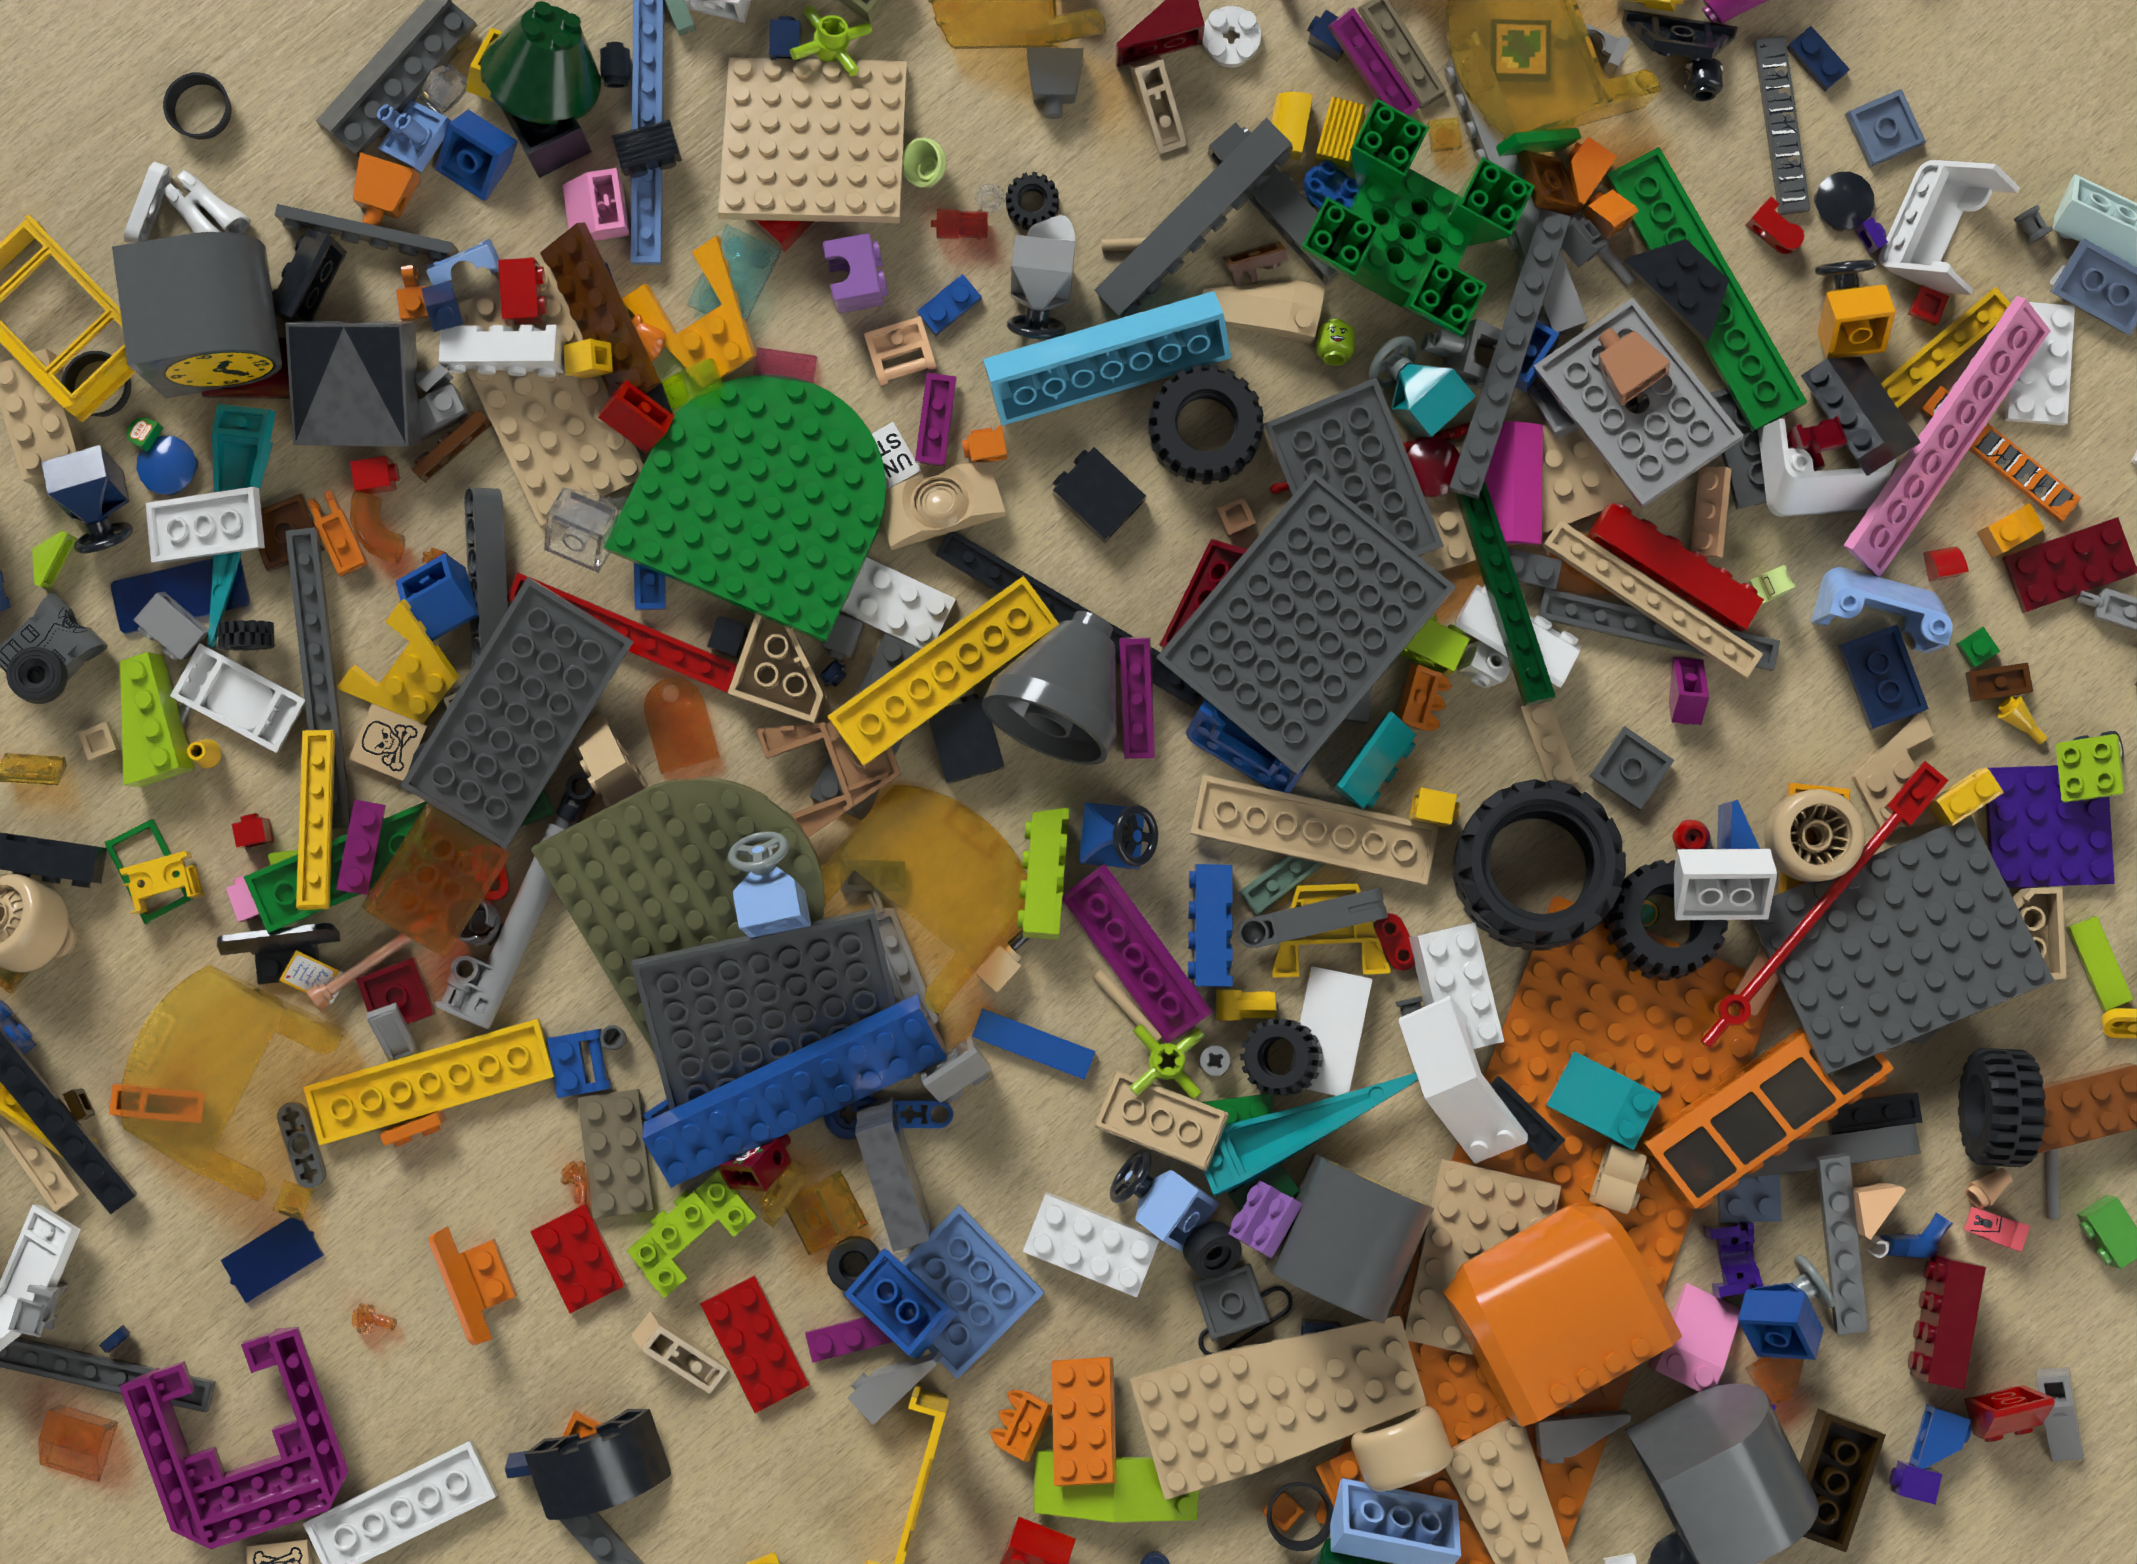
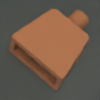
M1609 328L1598 337V341L1605 348L1599 355L1598 365L1620 406H1623L1669 374V360L1637 332L1632 331L1621 339L1612 328Z

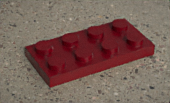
M2118 517L2002 557L2022 613L2078 595L2082 590L2086 592L2137 574V566Z

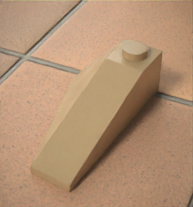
M1300 280L1246 284L1238 287L1235 285L1203 288L1202 294L1215 292L1223 310L1227 326L1312 345L1317 331L1326 286Z

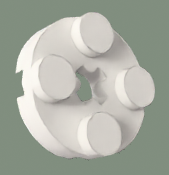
M1237 6L1222 7L1210 13L1209 18L1205 21L1202 47L1205 53H1208L1209 57L1213 59V62L1222 67L1235 68L1244 65L1257 53L1261 41V29L1254 13ZM1229 30H1233L1240 37L1236 38L1233 44L1228 43V38H1223V34L1228 33Z

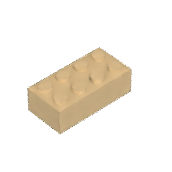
M46 348L32 352L46 367L57 357L56 354ZM16 358L0 362V409L21 479L33 486L45 483L41 462L86 449L77 418L65 410ZM62 368L54 375L61 383L63 377Z

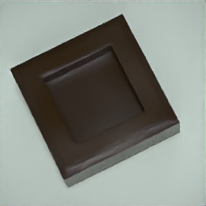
M72 1089L62 1094L71 1113L78 1121L87 1120L95 1116V1111L84 1089Z

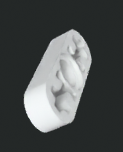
M153 162L150 165L125 228L124 240L126 243L130 244L148 240L165 197L163 188L171 181V167L158 162Z

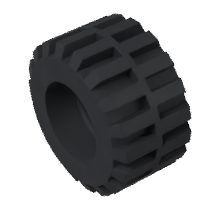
M1272 1018L1267 1019L1268 1022H1260L1256 1025V1030L1248 1032L1247 1035L1250 1038L1248 1041H1243L1241 1046L1245 1048V1053L1240 1054V1060L1245 1062L1242 1070L1244 1073H1248V1081L1251 1084L1257 1085L1258 1090L1272 1095L1286 1096L1302 1092L1303 1088H1309L1312 1085L1311 1080L1317 1079L1320 1074L1316 1071L1318 1067H1322L1323 1060H1319V1054L1323 1053L1322 1047L1317 1046V1042H1319L1317 1036L1310 1033L1312 1031L1310 1028L1294 1020ZM1279 1039L1290 1041L1296 1051V1062L1291 1071L1285 1075L1275 1074L1270 1069L1267 1061L1269 1048Z

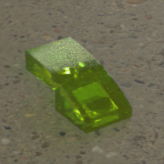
M712 358L695 364L661 381L672 410L684 406L693 399L724 387Z

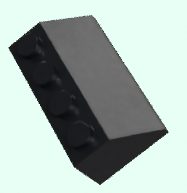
M1862 356L1827 358L1801 375L1828 419H1833L1838 415L1848 441L1846 446L1866 476H1869L1921 443Z

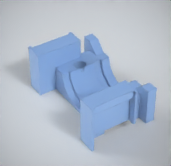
M491 239L482 241L479 245L439 262L435 261L426 265L428 268L426 272L432 285L452 280L453 265L463 260L473 263L476 268L486 267L490 270L491 274L499 272L498 260L500 259Z

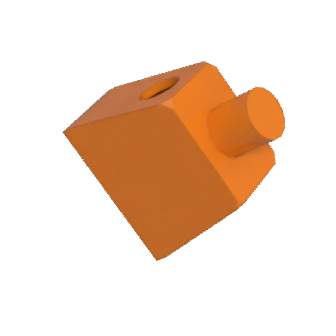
M360 152L353 201L359 207L366 209L362 223L380 226L384 215L395 219L401 217L421 179L415 169Z

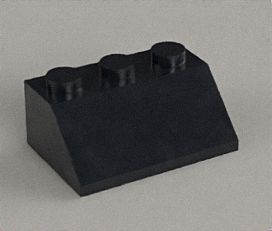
M308 229L305 236L302 235L298 239L295 246L296 253L292 261L288 262L283 268L281 275L283 279L278 289L275 288L272 291L275 316L289 323L313 320L347 253L333 237Z

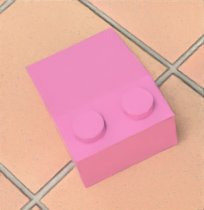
M1685 1283L1671 1313L1682 1337L1672 1347L1652 1357L1648 1366L1699 1392L1716 1387L1726 1364L1741 1309Z

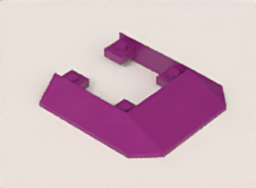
M299 1327L276 1328L271 1333L246 1340L241 1344L251 1373L275 1365L278 1366L297 1420L272 1429L279 1455L228 1472L224 1471L216 1446L191 1455L189 1453L171 1403L172 1399L190 1394L195 1390L185 1361L162 1369L158 1367L120 1386L171 1531L209 1549H214L328 1511L331 1508L349 1472V1468Z

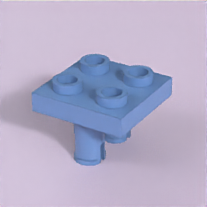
M413 100L409 101L401 114L392 106L385 104L378 110L377 118L391 130L378 149L385 155L422 172L444 140L451 120Z

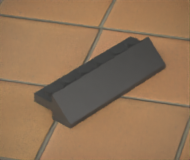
M424 0L319 116L316 122L359 157L360 152L363 153L377 136L382 138L390 129L377 118L378 110L383 105L388 104L401 114L409 101H415L460 52L458 46L477 26L476 22L456 6L452 0Z

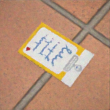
M296 950L279 981L307 993V990L316 984L320 986L325 983L327 985L344 972ZM338 991L337 993H335V994H334V998H333L332 1000H330V1002H331L330 1005H332V1003L334 1002V1000H335L336 996L338 995L339 991Z

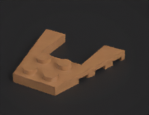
M831 722L756 730L766 759L822 739L825 741L844 795L791 813V816L802 827L808 838L902 775L892 747L863 767Z

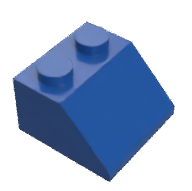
M468 109L449 123L435 170L485 201L510 166L518 141Z

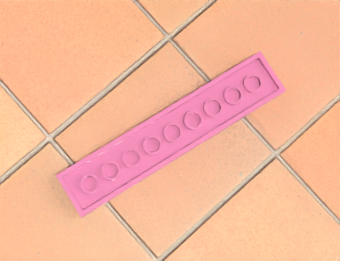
M2016 296L2005 310L2003 316L1992 332L1989 333L1979 351L1971 359L1961 377L1953 385L1952 390L1943 403L1937 408L1925 429L1919 434L1918 439L1921 443L1910 449L1901 460L1900 465L1888 482L1885 483L1882 491L1867 509L1866 514L1843 545L1870 574L1877 577L1883 574L2051 330L2025 298Z

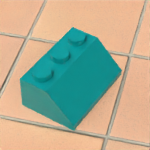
M1388 712L1381 719L1332 790L1359 809H1364L1366 805L1371 808L1381 795L1378 791L1383 781L1389 783L1399 770L1395 764L1402 756L1406 759L1415 748L1416 744L1412 741L1416 734L1393 712Z

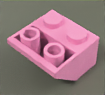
M617 168L587 172L562 185L569 229L576 223L585 222L594 241L631 235L623 181Z

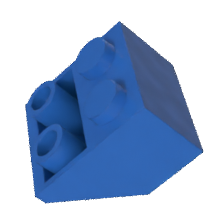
M446 553L396 580L400 600L405 599L412 607L410 611L417 621L421 620L427 629L426 634L432 642L479 616L466 567Z

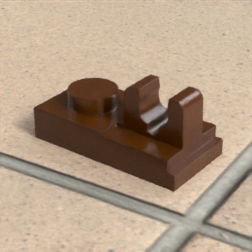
M1280 241L1223 257L1224 264L1229 269L1232 281L1237 287L1241 286L1240 276L1242 272L1246 271V273H1249L1250 280L1255 282L1257 281L1255 268L1273 269L1280 266L1281 262L1288 260L1286 248Z

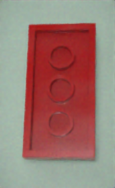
M756 1274L700 1303L754 1413L810 1385Z

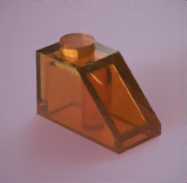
M1761 1357L1747 1366L1746 1370L1756 1386L1767 1395L1770 1403L1776 1402L1778 1404L1789 1399L1793 1395L1791 1391L1798 1388L1804 1359Z

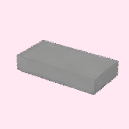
M396 1003L367 1013V1020L389 1062L419 1053V1047Z

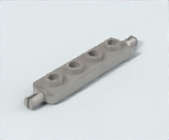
M2108 588L2102 589L2098 596L2083 590L2081 591L2077 602L2094 607L2095 619L2137 632L2136 597Z
M878 891L873 893L877 905L872 894L867 895L866 897L871 909L875 908L891 982L898 1002L919 994L933 1023L936 1024L939 1018L895 908H884Z

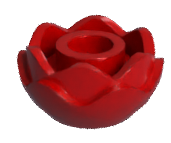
M1688 819L1678 825L1672 834V839L1676 850L1708 849L1711 835L1704 823ZM1691 835L1695 837L1694 841L1690 840Z

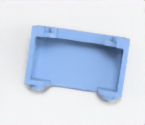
M1844 567L1833 568L1824 574L1811 623L1827 626L1835 616L1850 619L1857 616L1863 606L1905 617L1902 632L1909 633L1913 638L1914 645L1912 650L1927 654L1949 646L1953 625L1941 599L1936 593Z

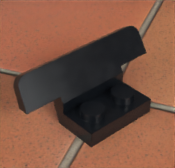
M319 923L279 928L270 933H267V930L221 935L217 938V948L221 956L247 952L255 955L258 985L281 982L279 979L296 950L319 961L318 944L341 940L340 932L333 924Z

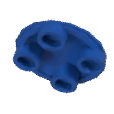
M1324 160L1318 166L1312 167L1306 173L1303 181L1306 195L1318 209H1321L1326 197L1349 208L1358 191L1356 179L1348 177L1343 171L1337 169L1333 162Z
M175 436L157 437L148 452L140 451L137 457L136 469L141 482L149 490L158 494L173 496L190 484L199 462L194 456L193 450L185 441Z

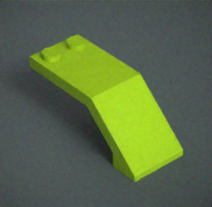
M1036 1450L1033 1495L1034 1513L1105 1522L1193 1521L1198 1518L1199 1490L1165 1500L1153 1457H1116L1117 1483L1057 1487L1054 1486L1053 1450Z

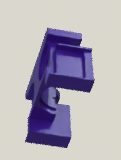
M1733 1222V1226L1714 1229L1703 1225L1704 1237L1710 1240L1717 1239L1723 1282L1713 1283L1712 1290L1713 1295L1720 1299L1724 1296L1745 1294L1746 1290L1750 1289L1749 1284L1752 1285V1288L1763 1286L1753 1252V1244L1755 1242L1753 1222H1742L1743 1228L1741 1229L1740 1224ZM1735 1237V1242L1731 1243V1239ZM1738 1272L1741 1274L1739 1278L1736 1277Z

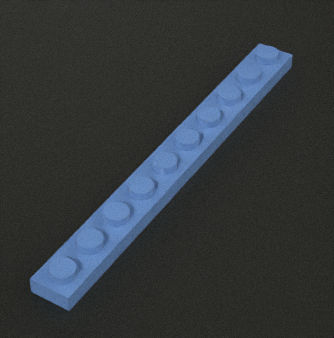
M633 0L632 130L663 121L665 0ZM659 167L647 170L648 174L645 176L631 178L632 265H662L663 170H660Z

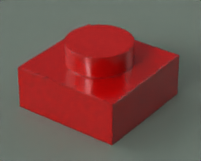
M1921 285L1916 292L1907 315L1936 326L1941 319L1950 296Z

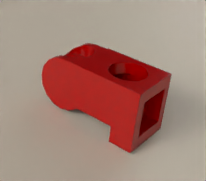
M1770 196L1745 225L1777 252L1786 255L1791 254L1802 245L1805 236L1804 231L1799 225L1789 223L1775 211L1779 203Z

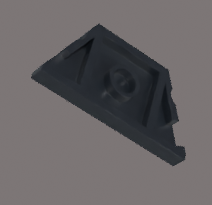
M1624 10L1622 23L1651 51H1655L1663 56L1682 55L1696 61L1702 59L1712 60L1735 39L1738 29L1737 26L1631 10Z
M1687 239L1633 255L1624 260L1622 265L1705 344L1709 341L1729 283V279Z

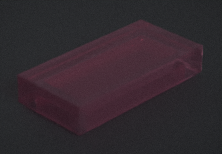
M758 347L753 375L814 384L817 356Z

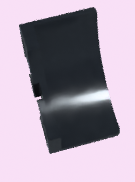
M626 1409L609 1421L596 1426L597 1433L583 1438L580 1437L579 1433L564 1437L543 1439L524 1454L547 1519L575 1518L614 1507L647 1492L671 1475V1470L650 1409Z

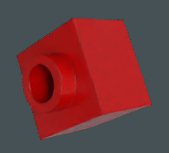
M258 813L241 816V822L232 823L237 848L246 849L274 842L270 819L259 817Z

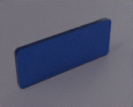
M241 557L225 611L246 607L250 604V596ZM213 558L113 581L111 583V592L120 631L125 634L139 631L140 625L134 619L154 595L159 592H166L195 618L210 615Z

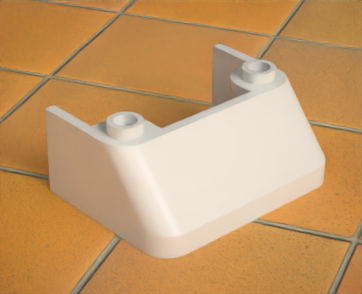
M1942 160L1925 162L1918 168L1886 238L1888 243L1881 249L1879 254L1880 264L1898 276L1938 292L1972 295L1974 289L1954 272L1952 266L1946 262H1941L1963 211L1973 212L1984 207L1992 191L2018 193L2020 187L1997 164Z
M1778 419L1758 429L1767 506L1771 513L1779 517L1866 511L1882 491L1885 483L1890 479L1896 459H1894L1869 476H1866L1862 468L1814 471L1812 458L1806 450H1801L1800 448L1788 449L1785 419Z

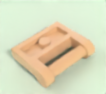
M921 316L864 333L880 386L888 384V380L928 369V371L937 369ZM922 349L923 358L887 369L883 367L882 361Z

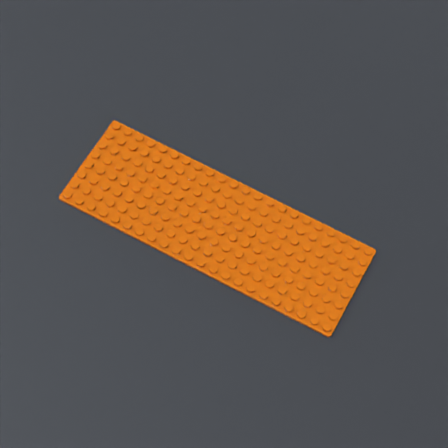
M1555 896L1551 899L1546 914L1564 910L1575 902ZM1608 915L1597 926L1574 942L1563 947H1555L1544 951L1532 950L1501 1029L1504 1042L1496 1043L1484 1077L1490 1084L1497 1076H1500L1566 1140L1545 1162L1526 1144L1474 1163L1459 1142L1451 1161L1560 1185L1561 1189L1556 1212L1571 1205H1599L1591 1202L1589 1198L1608 1142L1621 1147L1624 1146L1546 1106L1573 1051L1662 1095L1640 1137L1641 1139L1751 1061L1777 992V983L1756 1017L1751 1014L1745 1023L1739 1026H1729L1716 1043L1708 1049L1700 1041L1720 1018L1718 1015L1719 1003L1725 997L1732 995L1745 975V969L1714 957L1703 967L1679 979L1674 977L1668 981H1659L1657 976L1651 979L1642 977L1641 970L1638 969L1632 972L1626 967L1629 962L1625 958L1618 960L1614 953L1618 949L1615 944L1609 945L1606 937L1610 934V929L1604 928V919ZM1646 931L1654 941L1663 946L1678 947L1682 945ZM1729 1006V1014L1737 1016L1738 1009L1735 1006ZM1734 1103L1710 1121L1721 1137ZM1699 1127L1666 1150L1664 1156L1687 1186H1690L1697 1180L1705 1182L1712 1164L1711 1152L1717 1151L1718 1145L1704 1127ZM1637 1143L1636 1147L1632 1151L1645 1155V1153ZM1646 1158V1162L1649 1163V1170L1644 1180L1640 1179L1636 1191L1640 1192V1196L1635 1209L1630 1208L1629 1213L1625 1214L1608 1207L1605 1208L1623 1226L1633 1241L1662 1295L1694 1208L1676 1202L1649 1159ZM1664 1171V1173L1666 1174V1176L1668 1177V1179L1670 1180V1182L1672 1183V1185L1674 1186V1188L1676 1189V1191H1677L1678 1193H1680L1681 1191L1678 1189V1187L1674 1184V1182L1671 1180V1178H1670V1177L1667 1175V1173ZM1423 1236L1392 1313V1316L1398 1314L1401 1317L1403 1327L1405 1325ZM1408 1341L1425 1396V1406H1430L1437 1411L1451 1447L1509 1418L1504 1415L1474 1355ZM1634 1368L1571 1403L1572 1407H1564L1550 1416L1619 1410ZM1534 1423L1526 1425L1525 1428L1566 1549L1609 1435L1573 1457H1564L1565 1462L1552 1464L1546 1463V1459H1541L1537 1455ZM1354 1434L1344 1438L1339 1453L1352 1447L1351 1439ZM1445 1468L1423 1480L1397 1488L1458 1501L1461 1557L1455 1564H1494ZM1325 1489V1490H1324V1493H1325V1494L1328 1496V1498L1330 1499V1497H1329V1495H1328V1493H1327V1491H1326V1489ZM1321 1498L1315 1517L1318 1522L1325 1524L1327 1511L1325 1502Z

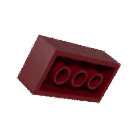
M1935 1255L1926 1262L1924 1268V1277L1927 1278L1925 1291L1922 1290L1919 1296L1920 1320L1916 1321L1913 1329V1337L1916 1339L1915 1348L1908 1357V1368L1911 1369V1375L1928 1383L1965 1389L1986 1267Z

